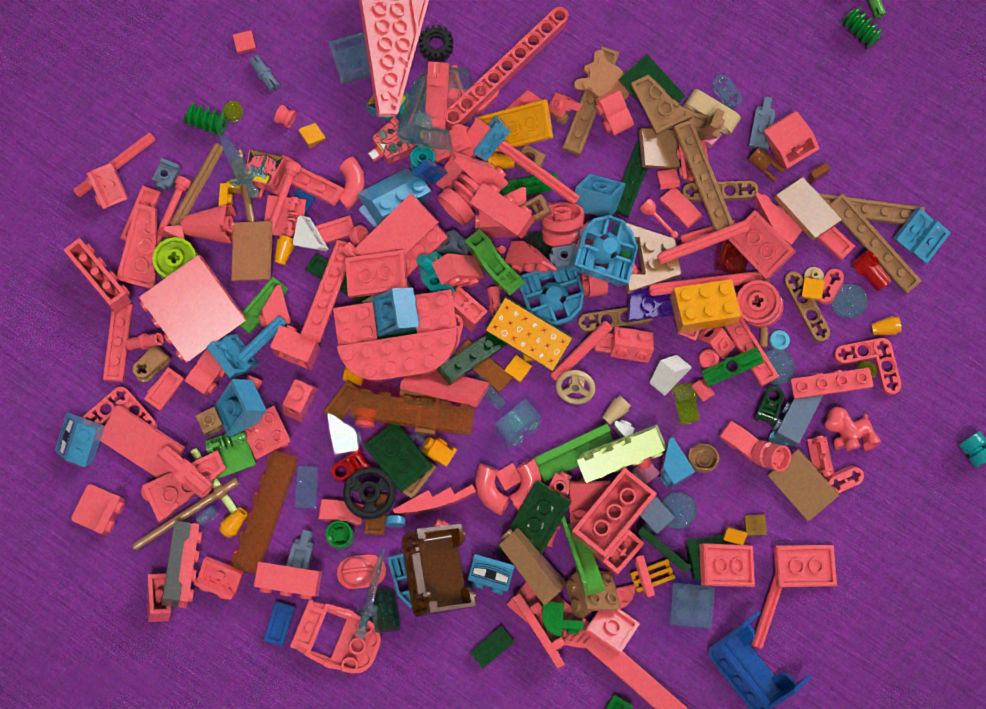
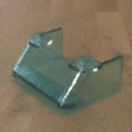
M449 66L448 88L468 91L472 87L470 71ZM427 70L413 81L397 128V136L402 143L452 152L450 130L433 128L432 117L425 112Z

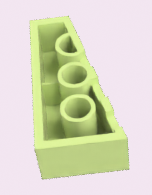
M654 425L583 452L577 459L585 482L588 483L595 479L603 478L609 473L619 472L631 464L633 466L638 465L648 457L652 459L663 455L666 445L658 425Z

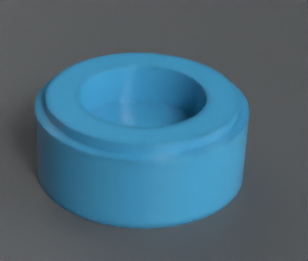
M399 515L387 516L385 518V526L391 528L404 527L405 518Z

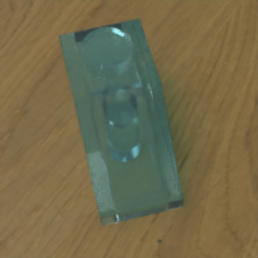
M332 412L327 413L334 453L339 454L359 450V444H362L360 432L356 433L355 427Z

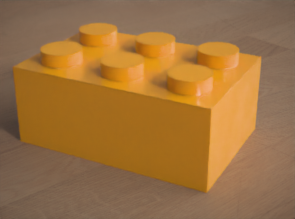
M732 279L677 287L673 289L670 295L678 333L736 325L741 317Z

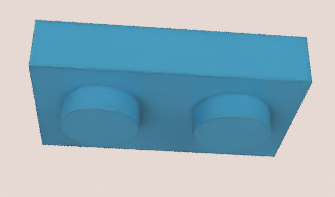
M497 116L488 124L491 127L490 131L473 150L475 155L485 161L489 159L511 132Z

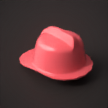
M369 554L345 558L337 568L339 582L348 589L376 586L383 581L386 575V567L381 558Z

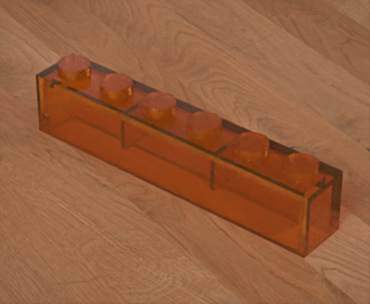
M359 389V391L353 392L350 409L351 418L472 437L476 412L475 409H472L471 405L460 404V407L451 406L452 403L447 401H440L438 404L432 403V400L427 398L412 400V397L407 395L392 397L391 393L379 392V394H373L368 389Z
M275 450L272 455L269 454L266 461V466H268L266 474L263 473L259 481V485H261L260 491L255 493L252 501L254 508L246 517L245 523L248 525L245 532H241L238 541L241 543L239 550L235 551L232 557L234 568L256 575L258 562H264L299 462L297 457Z

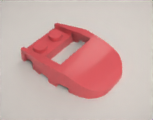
M308 600L290 647L297 649L305 656L330 669L333 668L348 673H361L372 665L380 646L381 637L378 628L372 622L355 614L354 611ZM326 612L346 619L331 658L311 651Z

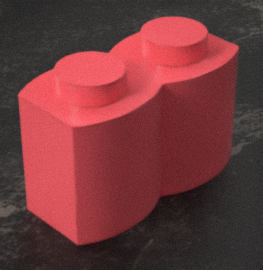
M614 89L595 99V109L598 115L603 117L604 122H602L606 133L609 132L612 135H616L634 126L633 119L620 90Z
M207 349L190 371L185 382L207 397L209 393L213 394L217 389L218 384L216 383L221 377L224 378L227 374Z

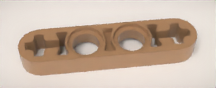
M753 181L717 182L724 201L752 200L758 192V185ZM695 183L686 184L682 194L691 203L702 202L699 193H694L693 197H690L687 193L689 189H692V192H698ZM738 186L741 187L740 190H746L747 186H749L750 190L754 191L751 194H748V191H741L740 195H738ZM732 187L735 190V194L728 196L725 194L724 189Z
M790 272L784 279V286L811 338L817 343H823L829 338L830 329L815 300L808 299L806 303H800L797 300V295L802 294L804 279L798 272ZM790 277L798 280L796 286L799 290L795 293L793 291H795L796 287L793 283H789ZM808 311L815 312L816 320H808L806 313ZM818 321H820V323H821V324L818 325L819 330H820V331H823V330H824V332H825V334L823 335V338H822L821 335H819V336L816 335V333L818 332V329H817L816 326H814V328H812V325H815L816 323H818Z
M627 307L584 314L579 318L578 327L584 333H592L598 328L596 323H592L590 328H586V325H582L584 320L588 319L589 322H594L595 317H598V325L600 326L602 324L601 318L605 315L612 318V323L610 324L612 329L615 326L625 328L649 324L653 318L623 322L620 316L622 313H628Z

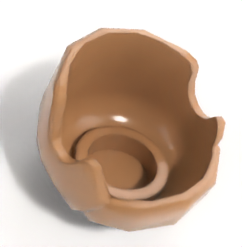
M698 443L695 447L690 448L688 461L697 473L706 474L718 466L719 454L710 444Z

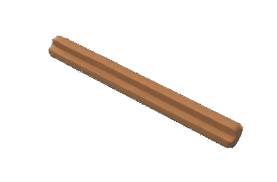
M215 143L173 216L170 222L171 226L180 225L183 217L189 214L224 151L222 145Z

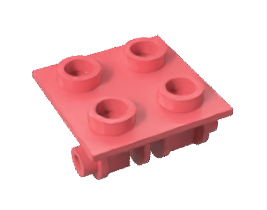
M268 195L264 221H270L278 196ZM286 197L273 235H284L294 238L297 219L300 215H305V199Z
M275 406L267 409L258 424L243 431L256 460L280 447L285 448L289 446L288 443L291 442Z

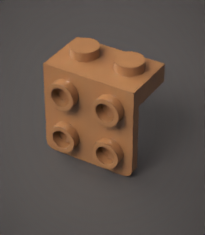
M599 571L605 591L586 597L577 572L566 580V590L575 619H582L591 611H617L621 608L611 572Z

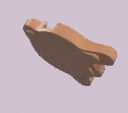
M595 51L593 62L585 65L583 68L587 78L577 79L573 85L574 89L577 91H588L595 98L617 89L620 90L624 100H626L629 92L618 81L624 75L623 71L618 66L610 63L603 51Z

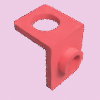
M721 327L703 329L697 336L699 340L710 344L721 359H725L735 347L733 341ZM714 330L712 335L705 337L708 331Z

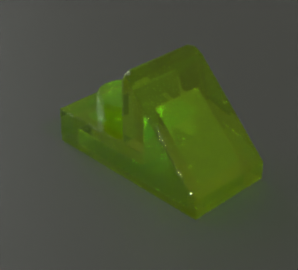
M692 383L675 385L672 388L679 424L699 422L700 416L696 403L697 395L692 388Z

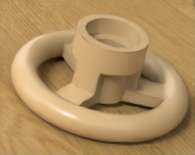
M569 370L558 377L556 391L568 403L584 404L594 396L595 383L588 374L578 370ZM567 377H570L568 387L562 390V382ZM585 380L589 384V390L584 388ZM570 393H580L585 397L576 399L567 395Z

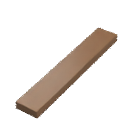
M601 46L600 50L604 52L606 59L615 65L620 52ZM588 91L583 93L580 101L582 106L579 111H576L562 148L563 151L577 156H581L597 114L595 109L596 98Z
M692 119L673 126L714 232L733 225L734 223Z
M818 193L828 205L839 197ZM847 197L868 221L904 225L917 207L923 211L925 207Z
M843 193L829 204L842 219L841 223L866 251L870 250L877 256L879 265L905 294L909 293L922 281Z

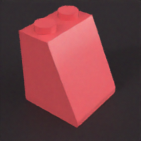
M521 187L508 194L516 200L515 204L517 206L526 202V187ZM479 210V214L475 215V230L480 229L489 238L518 237Z

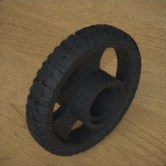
M363 467L360 470L354 471L346 480L343 498L351 513L359 518L372 520L380 518L389 512L395 502L396 488L391 477L382 469ZM366 474H374L381 477L377 484L374 482L361 484L358 478ZM366 489H374L375 495L372 498L365 497L364 492ZM388 490L389 497L386 504L377 510L374 504L379 500L380 492ZM351 491L359 492L361 500L365 503V508L362 511L352 503Z

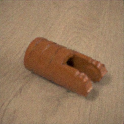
M761 147L748 159L774 183L777 181V178L767 168L772 164L779 172L784 173L786 170Z

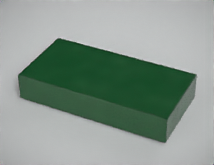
M501 626L471 651L470 654L484 669L510 647L514 640Z

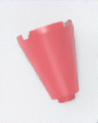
M225 204L186 215L180 221V225L183 227L185 235L230 244L233 242V217H236V212L232 205Z

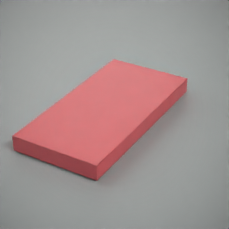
M411 193L355 249L361 256L404 250L406 255L439 222Z
M435 371L427 375L421 374L404 377L400 383V389L478 407L489 389V382L463 376L449 385L439 372Z
M121 405L115 407L105 425L100 440L157 478L170 473L166 467L155 459L158 453L168 446L181 456L185 449L184 446Z

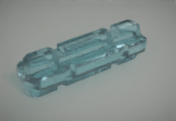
M478 376L477 378H475L477 380L486 382V380L482 376ZM489 384V389L484 396L490 402H493V405L499 410L505 405V400L501 396L499 397L498 393Z

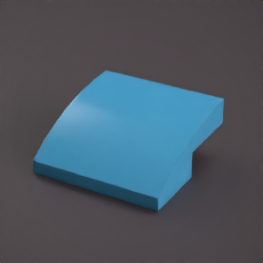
M917 207L893 239L927 264L951 232L941 223L933 220L921 208Z
M237 334L226 335L221 341H214L206 346L229 378L242 375L260 365L254 356L245 364L237 358V355L246 347Z

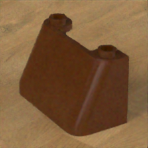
M462 524L419 528L404 534L402 537V551L411 606L416 617L476 606L475 592L470 587H465L458 549L466 538Z

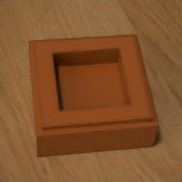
M824 163L809 174L808 180L811 184L828 174L831 169L828 163Z

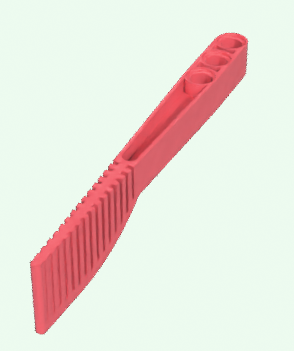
M527 582L513 596L515 597L520 593L529 607L537 602L543 607V603ZM556 595L549 601L564 603L563 620L584 622L583 632H579V635L566 634L565 630H562V639L566 644L565 646L588 649L654 709H688L623 651L617 656L584 633L590 622L585 618L575 619L571 606L559 595ZM512 597L506 605L529 624ZM543 611L535 615L547 637L552 641L559 639L546 630L542 618Z

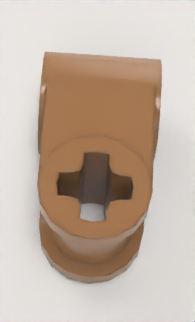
M152 346L133 365V373L138 381L142 383L149 382L160 370L168 365L171 357L159 346ZM142 369L144 371L146 370L147 372L144 374L142 372L140 373L139 371Z

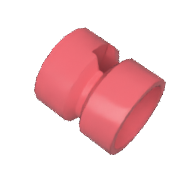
M762 440L754 446L752 459L757 466L775 471H783L790 463L791 452L784 445Z

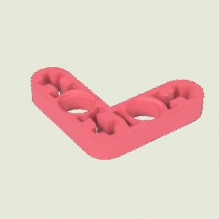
M878 338L842 345L835 350L833 358L840 365L874 359L882 391L887 395H895L900 391L901 380L892 345L888 339ZM880 343L882 346H886L884 356L889 355V357L882 358L881 360L879 357L883 356L882 350L877 349ZM858 347H865L868 351L867 356H860L857 352ZM851 348H853V354L848 355L845 360L843 357H839L841 351L846 354L852 351ZM882 362H889L892 369L890 372H885L882 369ZM894 375L890 378L891 383L896 385L893 391L891 388H887V385L890 383L889 377L885 379L884 376Z
M125 387L114 389L82 417L94 420L97 417L94 414L97 412L103 419L100 421L97 418L94 422L105 425L115 409V405L110 400L116 401L119 398L118 394L120 392L122 394L126 392L124 395L125 400L119 399L115 403L128 411L132 406H138L140 412L136 416L139 418L143 417L148 423L152 422L150 425L157 429V423ZM104 405H110L111 412L108 415H103L101 408Z

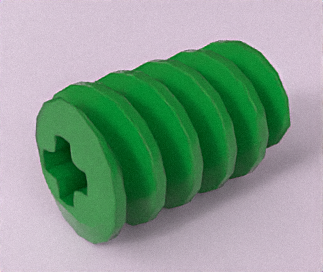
M858 7L852 10L841 23L846 22V28L852 27L850 32L852 34L857 32L856 38H862L861 43H868L866 48L870 49L881 39L883 29L881 28L876 31L875 29L878 24L870 25L872 18L870 17L865 20L864 18L867 13L864 12L860 15L859 12L862 8Z
M193 102L185 114L184 125L188 123L190 127L195 126L196 129H203L204 132L210 130L211 134L217 133L219 137H222L226 131L228 119H225V112L217 116L218 111L216 109L211 114L210 107L203 111V105H200L196 109V103Z

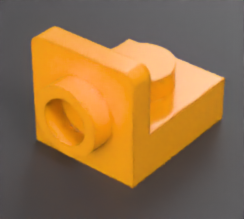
M234 181L220 183L219 206L225 204L233 205V194L230 193L242 194L241 185Z

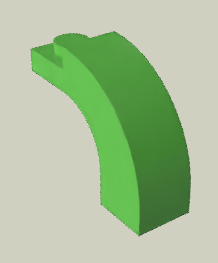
M480 229L464 241L484 272L509 296L525 284L523 279L502 259L491 239Z

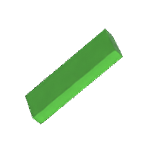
M274 277L271 278L242 312L247 320L239 326L250 335L260 324L258 315H261L260 310L273 287L281 285L283 296L288 292V288Z

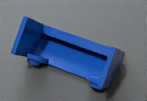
M758 610L710 647L708 656L749 709H773L797 693L812 676L808 674L796 682L787 673L782 672L776 676L772 673L749 644L755 638V631L750 623L761 614Z

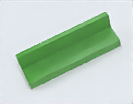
M608 424L535 457L534 459L543 481L547 482L553 479L556 472L559 474L561 471L566 473L578 467L577 459L583 452L612 442L613 439L610 435L611 430Z
M564 516L561 520L562 530L585 597L605 591L593 552L571 535L570 523L567 524Z

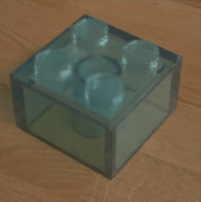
M364 32L329 42V50L341 85L371 76Z
M525 398L494 424V431L509 449L513 446L517 448L525 441L524 438L528 433L533 435L540 428L541 416Z
M680 583L671 584L668 626L712 629L715 587Z

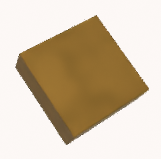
M765 514L744 516L747 537L767 535Z

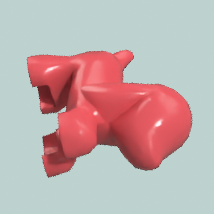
M834 407L829 410L824 425L828 431L838 432L840 435L839 438L834 439L833 444L836 450L845 447L847 451L860 448L858 442L860 438L863 441L862 447L864 451L872 450L882 443L879 436L874 432L867 414H864L862 419L853 422L848 412L842 407Z

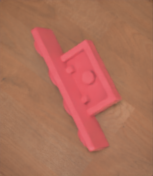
M870 368L849 371L837 370L829 374L816 373L808 377L794 378L790 381L794 399L868 389L874 386Z

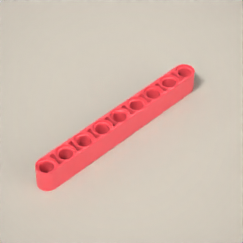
M556 7L447 109L445 127L450 131L451 127L456 124L464 125L492 96L501 90L565 29L569 15L568 11L563 7ZM556 17H561L563 20L559 21V20H556L555 18H556ZM546 29V30H549L550 32H549V33H544L542 30ZM529 42H535L537 45H530ZM522 54L524 57L518 58L516 55ZM503 67H509L511 70L506 71ZM495 79V80H497L498 82H497V83H491V82H489V80ZM483 92L485 95L478 96L475 93ZM467 104L470 105L471 108L465 109L462 106ZM455 117V118H457L458 120L455 121V122H452V121L449 120V118Z

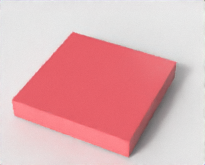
M621 609L617 611H598L584 633L619 656L640 623Z

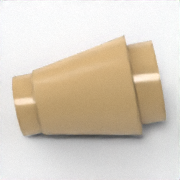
M619 395L613 399L602 417L611 425L629 412L628 409L631 405Z

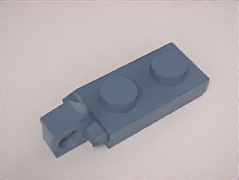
M765 96L762 107L757 106L749 148L758 149L761 147L763 150L768 151L769 144L763 130L773 125L775 109L770 108L771 97Z
M303 530L301 539L295 540L286 566L308 569L314 550V543H310L313 532Z

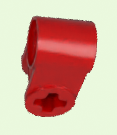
M361 449L352 452L346 458L333 465L331 473L337 483H345L348 477L354 471L360 470V468L371 467L370 463H367L362 456ZM343 468L347 473L344 477H337L335 475L336 471Z

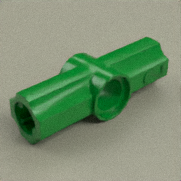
M755 347L735 357H729L725 361L703 370L702 373L708 387L731 377L739 376L741 373L765 362L758 347ZM731 362H737L738 364L735 372H730L728 369Z

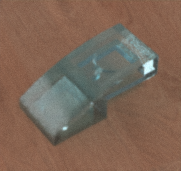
M297 466L295 508H316L318 466Z

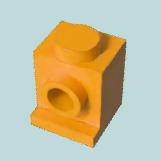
M428 437L423 443L424 448L421 452L439 465L447 467L457 449L447 446L448 443L440 438L435 440Z

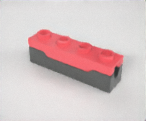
M174 521L161 603L163 606L187 608L188 602H192L194 590L190 589L191 582H195L197 570H193V565L198 563L199 558L196 544L201 543L202 532L198 531L199 524Z

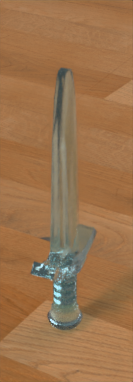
M223 135L220 138L221 144L236 176V179H230L229 183L232 187L245 185L248 190V196L251 198L257 197L259 190L254 187L252 180L260 170L255 165L249 170L234 145Z
M381 548L379 551L363 608L358 607L356 610L358 614L362 615L358 629L354 633L358 639L366 638L369 617L373 616L378 609V606L374 605L373 602L385 548Z

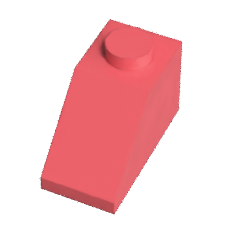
M281 285L273 287L260 310L261 315H258L261 327L264 326L266 328L277 316H280L286 324L291 323Z
M148 574V622L169 621L171 606L161 605L166 574Z

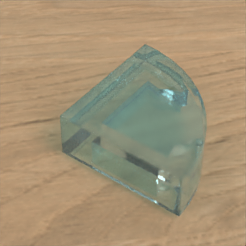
M210 506L196 518V521L200 525H204L217 517L219 513Z

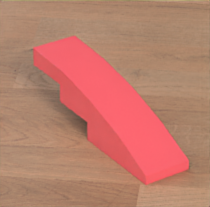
M470 485L454 494L450 487L433 497L428 490L393 509L395 515H412L439 510L476 495V490L473 485Z

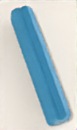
M277 316L237 355V358L245 364L277 333L279 326L284 327L286 322L280 316Z

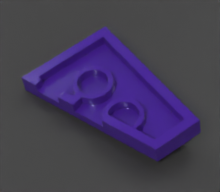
M649 287L630 293L628 297L627 322L674 315L670 299L671 294L651 296L649 294Z

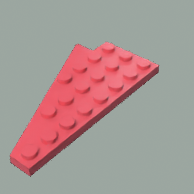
M359 0L377 117H396L399 112L429 0Z

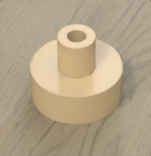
M811 267L806 270L803 279L806 277L823 280L824 274L821 269Z

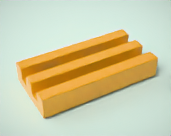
M668 559L647 567L648 571H651L658 567L666 566V569L649 575L650 579L665 573L669 574L668 577L653 582V587L675 579ZM635 571L630 573V577L635 585L636 592L639 593L643 589L638 585L641 582L640 579L636 580L635 576L638 575V572Z

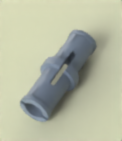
M255 55L256 60L252 57L249 63L258 73L257 77L263 80L269 91L274 92L273 88L277 90L280 84L271 74L272 70L266 67L260 56Z

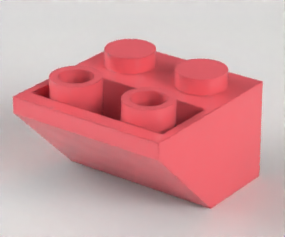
M797 111L763 130L775 160L787 169L820 149L814 133Z
M629 530L604 561L593 553L596 560L617 576L645 543Z

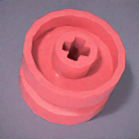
M559 202L549 205L553 214L541 219L543 241L553 247L572 245V243L577 244L580 236L577 235L578 230L584 225L583 208L578 204L570 202Z
M762 280L751 281L745 284L738 292L737 301L741 317L751 326L757 328L769 327L775 324L782 316L784 309L783 299L777 289L769 282Z

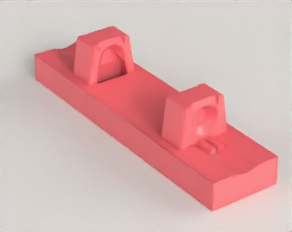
M428 62L423 141L444 142L450 63Z
M519 593L513 597L515 603L556 668L560 670L565 666V663L559 656L558 650L566 645L564 640L560 637L551 643L535 618V615L543 611V607L539 602L529 607Z

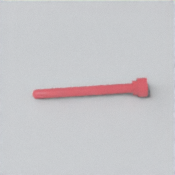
M290 161L286 162V177L270 221L273 222L272 236L293 178L300 173L302 167Z
M177 175L174 182V188L176 189L158 230L169 225L182 193L189 189L191 185L189 179ZM158 234L156 247L162 241L163 238Z

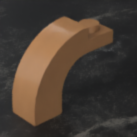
M680 106L692 116V121L700 139L712 140L719 136L725 122L722 118L725 111L717 108L711 114L703 115Z

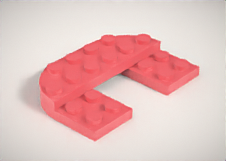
M452 290L415 295L416 310L419 316V327L416 328L417 334L380 340L378 339L373 302L333 308L338 341L337 349L344 365L360 378L373 382H384V380L421 374L427 375L437 371L438 367L447 362L452 354H454L458 342V328Z

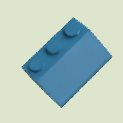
M405 168L359 192L357 195L376 224L379 225L411 193L422 204L427 201L431 190L424 180L415 177L411 170Z

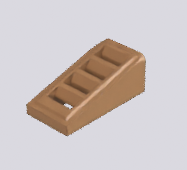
M542 194L522 204L528 209L534 208L536 214H531L535 218L533 223L553 214ZM539 203L541 204V206H542V208H543V210H542L541 212H540V210H539V208H538V206H537V204H539Z

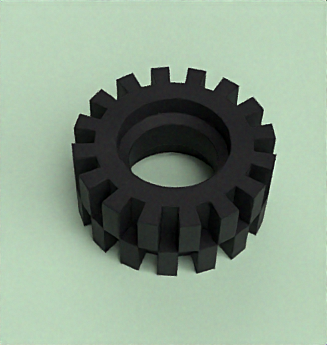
M431 25V29L426 27V31H422L421 36H419L420 53L423 54L425 59L428 58L430 62L432 59L434 62H438V60L443 62L444 58L448 59L449 54L453 52V36H451L450 31L447 32L446 27L442 29L441 25H438V28H435V25ZM440 38L444 45L441 49L434 50L429 46L430 40Z

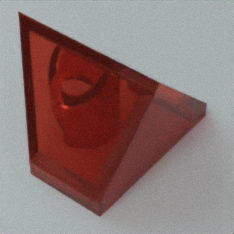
M727 239L721 242L714 269L730 274L745 273L748 260Z

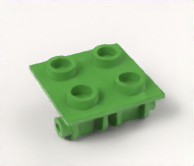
M243 431L234 436H228L226 433L205 441L207 452L211 454L218 451L225 465L226 471L218 476V479L256 465L250 445Z

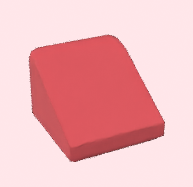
M181 225L166 226L157 231L158 235L166 239L173 237L184 239L183 227Z

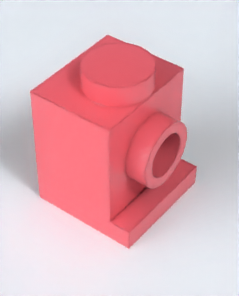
M563 471L560 474L556 472L549 487L567 497L570 491V482L575 481L571 480V475ZM558 483H562L564 485V489L559 491L556 488V485Z

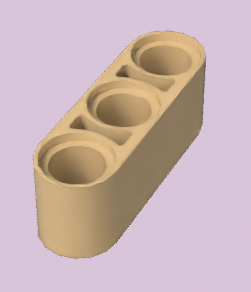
M698 89L692 91L683 105L684 108L703 115L711 114L717 108L725 111L722 117L725 122L720 132L726 135H731L741 120L738 113Z

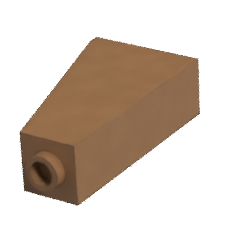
M518 528L514 532L510 529L501 537L504 541L499 546L541 602L546 605L566 586L567 582Z

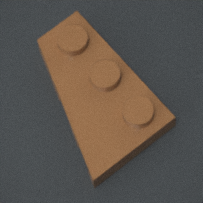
M646 75L631 83V87L656 135L692 119V116L682 109L675 99L673 100L651 76Z

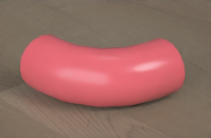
M354 157L346 159L339 167L346 181L343 188L345 191L339 200L347 210H350L360 199L357 194L363 191L365 186L364 172Z
M534 458L527 460L517 467L521 477V485L515 493L509 496L517 512L522 507L535 481L541 482V474Z
M479 463L475 479L478 497L485 507L503 516L510 498L501 494L496 488L495 478L498 470Z

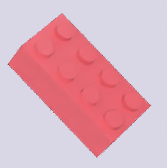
M624 467L572 530L571 535L604 561L655 499L657 493Z

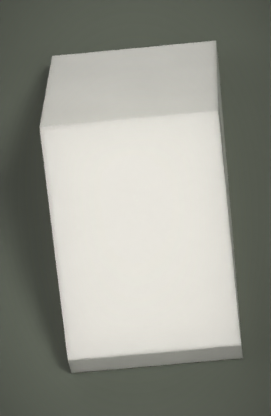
M300 215L297 219L293 245L320 251L329 250L311 218Z
M678 355L660 360L650 385L665 396L692 367Z

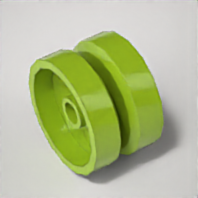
M178 237L167 238L155 248L152 257L153 266L164 280L195 258L197 253L191 243L185 239Z

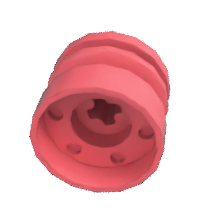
M462 173L457 177V180L452 181L455 191L445 188L437 196V200L455 221L462 226H466L475 218L472 209L479 212V209L474 207L470 201L480 186Z

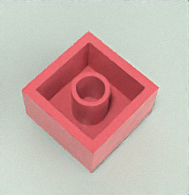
M286 325V327L279 326L270 346L275 356L310 371L321 350L318 342L301 338V334L297 333V329Z

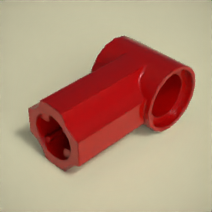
M867 250L852 262L854 269L860 275H864L877 291L891 282V278L879 265V260L872 251Z

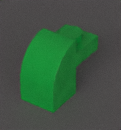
M548 602L546 605L543 604V623L551 635L560 638L562 637V630H565L566 634L579 635V632H583V621L563 620L564 603Z

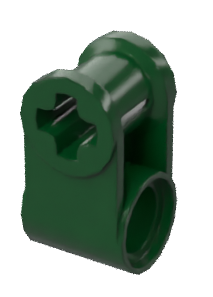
M773 386L764 393L754 418L755 421L761 420L774 427L784 398L781 388ZM769 392H775L778 395V400H770Z

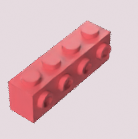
M78 238L64 249L71 262L115 314L131 303L128 297L130 292L124 285L120 286L117 283L119 279L112 271L108 272L105 269L107 267L105 262L100 257L96 258L94 256L96 252L89 243L85 245Z

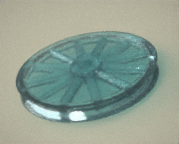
M844 284L831 305L834 312L840 317L847 319L856 318L867 307V295L861 287L855 284Z
M780 349L767 351L765 354L779 375L778 379L769 384L781 385L786 383L793 376L795 369L792 357Z
M675 492L666 496L662 501V504L675 517V520L668 525L669 527L683 529L691 525L695 520L697 508L689 495Z

